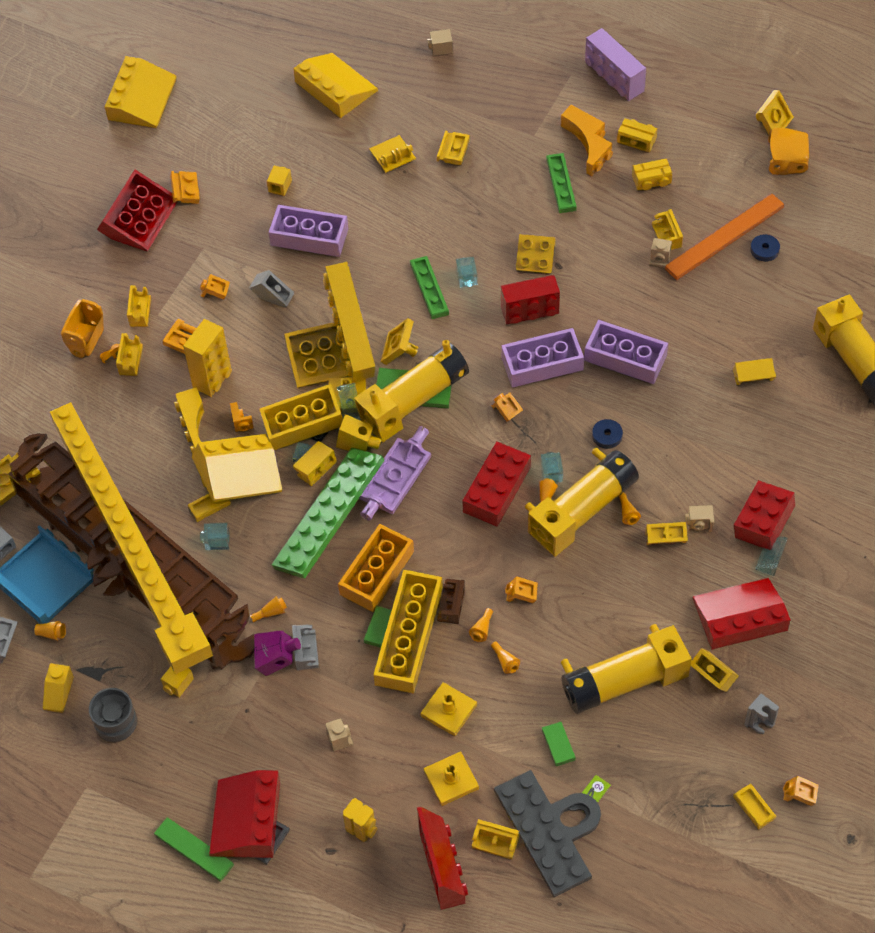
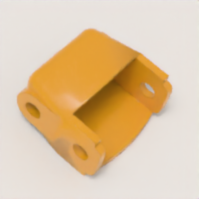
M773 128V130H770L768 142L770 143L773 159L770 160L769 172L772 175L806 172L809 162L808 134L788 128Z
M82 299L78 300L70 312L61 331L63 342L74 356L79 358L90 356L104 330L101 306L95 302Z

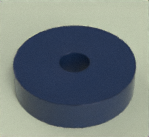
M758 235L751 242V254L759 261H772L779 254L780 243L771 235Z
M604 419L594 425L592 439L597 446L611 449L618 446L622 441L623 430L618 422Z

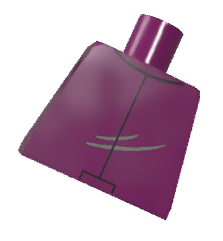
M283 631L254 634L255 669L268 676L292 664L293 651L301 648L300 640L298 638L292 639L291 636Z

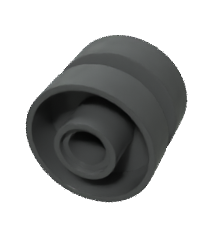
M106 688L99 691L91 699L89 715L97 734L102 739L109 742H119L128 738L134 732L137 726V715L132 701L125 691L118 688Z

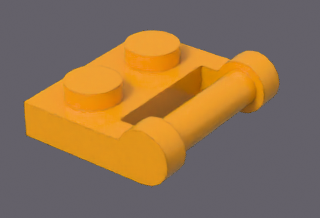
M177 319L162 342L164 346L185 354L183 345L191 335L181 330L193 334L196 328L184 323L181 319Z

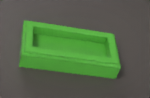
M376 606L364 638V643L381 648L392 610Z
M562 722L542 727V732L555 766L575 761L576 757Z

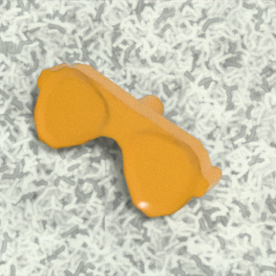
M114 344L110 350L100 354V359L103 363L111 356L114 359L117 358L115 353L119 350L120 344Z

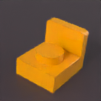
M210 274L206 280L203 279L200 285L202 290L201 297L204 298L208 293L224 300L230 282Z
M510 392L505 396L501 393L493 399L495 403L491 405L493 409L495 407L498 409L506 422L523 411Z
M237 402L230 403L235 432L253 429L252 416H244L243 410L238 409Z
M516 576L506 585V601L511 602L514 598L534 603L537 600L538 583Z
M796 776L784 784L783 800L788 802L795 799L813 806L816 804L819 785Z

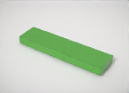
M564 153L546 155L559 213L577 211Z
M424 256L410 260L411 268L431 319L449 315L448 307L428 257Z
M168 817L154 833L158 839L220 882L234 866L233 862L226 857L209 856L210 846Z

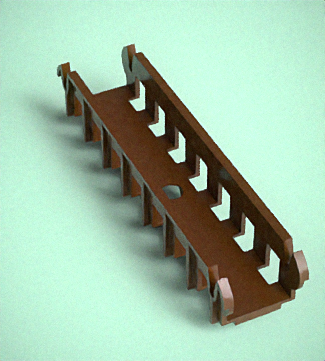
M37 433L24 438V442L18 450L19 457L9 464L11 472L8 475L15 493L23 500L26 507H32L47 520L52 530L56 528L74 544L76 551H82L88 556V570L97 565L99 566L95 570L93 577L94 587L117 576L103 593L104 596L120 595L127 591L131 598L134 596L151 611L118 546L111 551L106 549L105 544L109 540L115 544L116 542L69 453L56 441L35 453L47 440V434ZM42 461L48 465L47 467L40 468L39 471L41 473L36 477L30 478V482L27 481L25 476ZM56 494L65 500L59 506H56L51 499ZM123 499L184 615L193 611L198 614L195 618L206 636L213 654L212 657L207 659L210 662L211 668L219 667L222 670L231 661L239 662L248 657L250 658L255 652L254 634L239 642L237 646H233L248 623V603L231 614L230 610L238 600V595ZM82 517H85L90 522L84 529L78 523ZM221 636L225 637L226 639L218 645L217 640Z

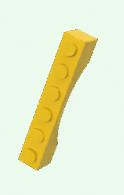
M197 387L176 393L177 401L174 402L177 413L181 412L182 415L179 417L182 428L186 427L187 429L184 432L187 442H191L193 445L190 446L192 455L197 443L201 442L199 438V425L204 414L202 400ZM201 478L203 487L205 488L206 486H205V484H204V482H203V480H202V478Z

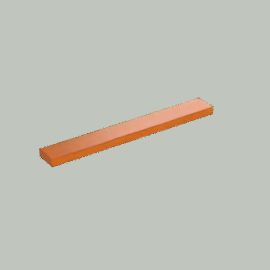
M770 194L665 265V270L676 280H679L783 209L784 203L775 195Z

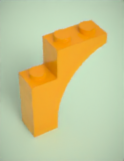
M570 105L561 114V127L575 135L584 145L588 155L586 174L593 176L596 171L599 172L605 161L610 160L612 157V143L604 139L606 131L603 121Z

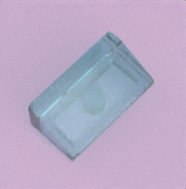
M355 383L336 387L343 419L346 414L360 420L354 400L358 396Z
M778 537L771 550L763 548L755 570L775 576L788 538Z

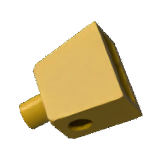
M345 414L339 429L336 447L348 451L351 448L367 451L368 447L378 450L382 439L372 436L373 426Z

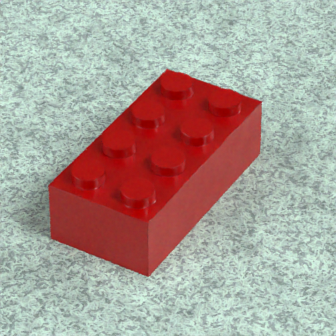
M496 441L462 500L463 513L498 527L531 468V455Z

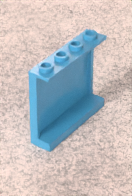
M39 525L37 527L39 534L0 567V589L39 624H43L52 620L93 583L94 569L88 570L87 562L84 564L75 551L70 552L62 540L57 541L49 529L45 530Z

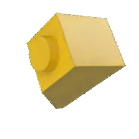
M50 663L44 682L43 710L64 712L74 678L70 666Z

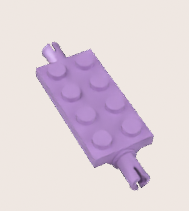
M419 426L413 437L404 441L397 438L384 457V462L359 498L367 502V505L360 513L364 519L368 516L367 520L370 521L378 508L393 515L430 460L431 453L424 450L421 445L429 434L425 427L422 431L423 426Z

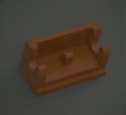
M445 580L437 621L459 624L465 593V580Z

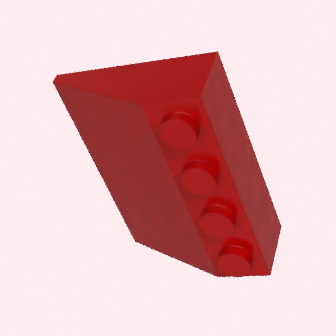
M134 169L97 230L112 240L148 252L178 201L173 202V195L170 191Z
M769 578L693 596V601L711 650L785 632L789 629L791 619L788 611Z
M256 770L218 780L209 856L273 858L280 793L278 770Z
M417 807L419 833L440 910L466 904L465 896L468 895L466 883H461L460 876L463 873L460 863L456 864L454 856H457L455 844H450L449 837L452 836L449 824L445 825L443 817L423 807Z

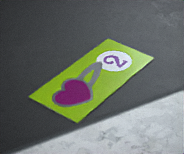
M595 775L582 793L593 797L598 803L611 785Z

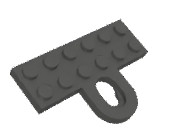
M531 770L494 787L495 794L513 826L519 831L522 842L553 897L592 879L590 871L573 842L590 834L599 825L601 810L593 797L584 793H575L550 804ZM566 811H584L586 817L577 826L567 827L560 820L561 815Z

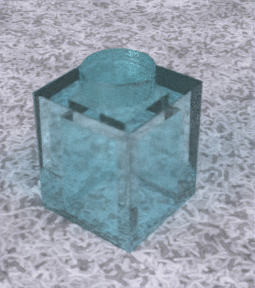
M474 257L456 259L459 286L470 287L478 285Z
M560 452L541 454L543 480L549 478L554 480L555 483L563 482Z
M228 523L204 524V531L200 532V541L204 543L206 550L229 549L230 532Z

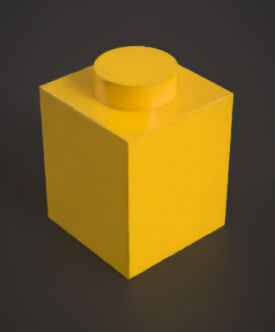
M274 165L267 179L268 192L285 196L292 181L291 170Z
M171 666L161 678L163 690L169 695L174 694L179 698L194 680L192 671L189 668L175 674Z

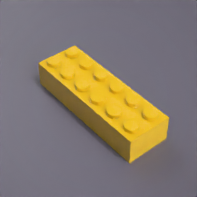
M348 262L325 266L323 284L325 290H329L327 291L329 307H333L332 318L334 325L338 324L336 332L338 341L342 342L341 352L343 359H347V375L352 377L353 382L375 377V363Z
M403 569L373 674L375 686L414 694L443 590L442 577Z

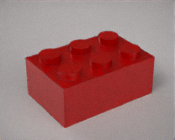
M555 275L501 286V310L506 325L559 314L560 290Z
M758 480L734 523L735 538L772 550L796 506L795 493Z

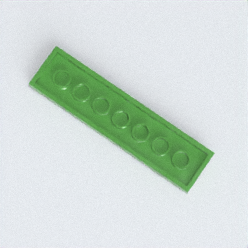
M356 448L349 450L271 564L275 570L306 578L384 462L382 455Z

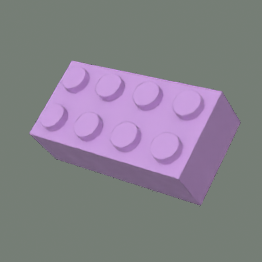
M601 28L586 37L585 62L588 66H591L599 76H602L610 86H613L628 101L644 92L646 67L604 29Z
M278 205L269 230L270 245L340 257L348 232L347 216Z
M598 320L585 346L584 361L654 384L667 357L668 343Z
M573 328L501 345V358L511 387L582 371L584 368V356Z

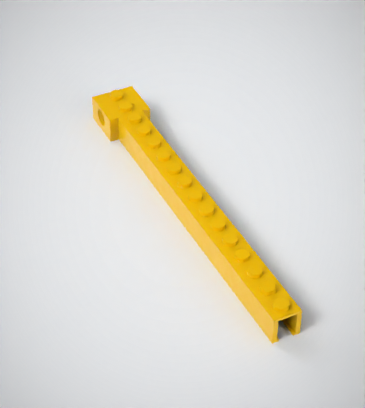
M70 402L50 411L58 434L160 628L154 631L158 643L174 673L177 674L212 657L210 644L193 612L184 615L72 403Z

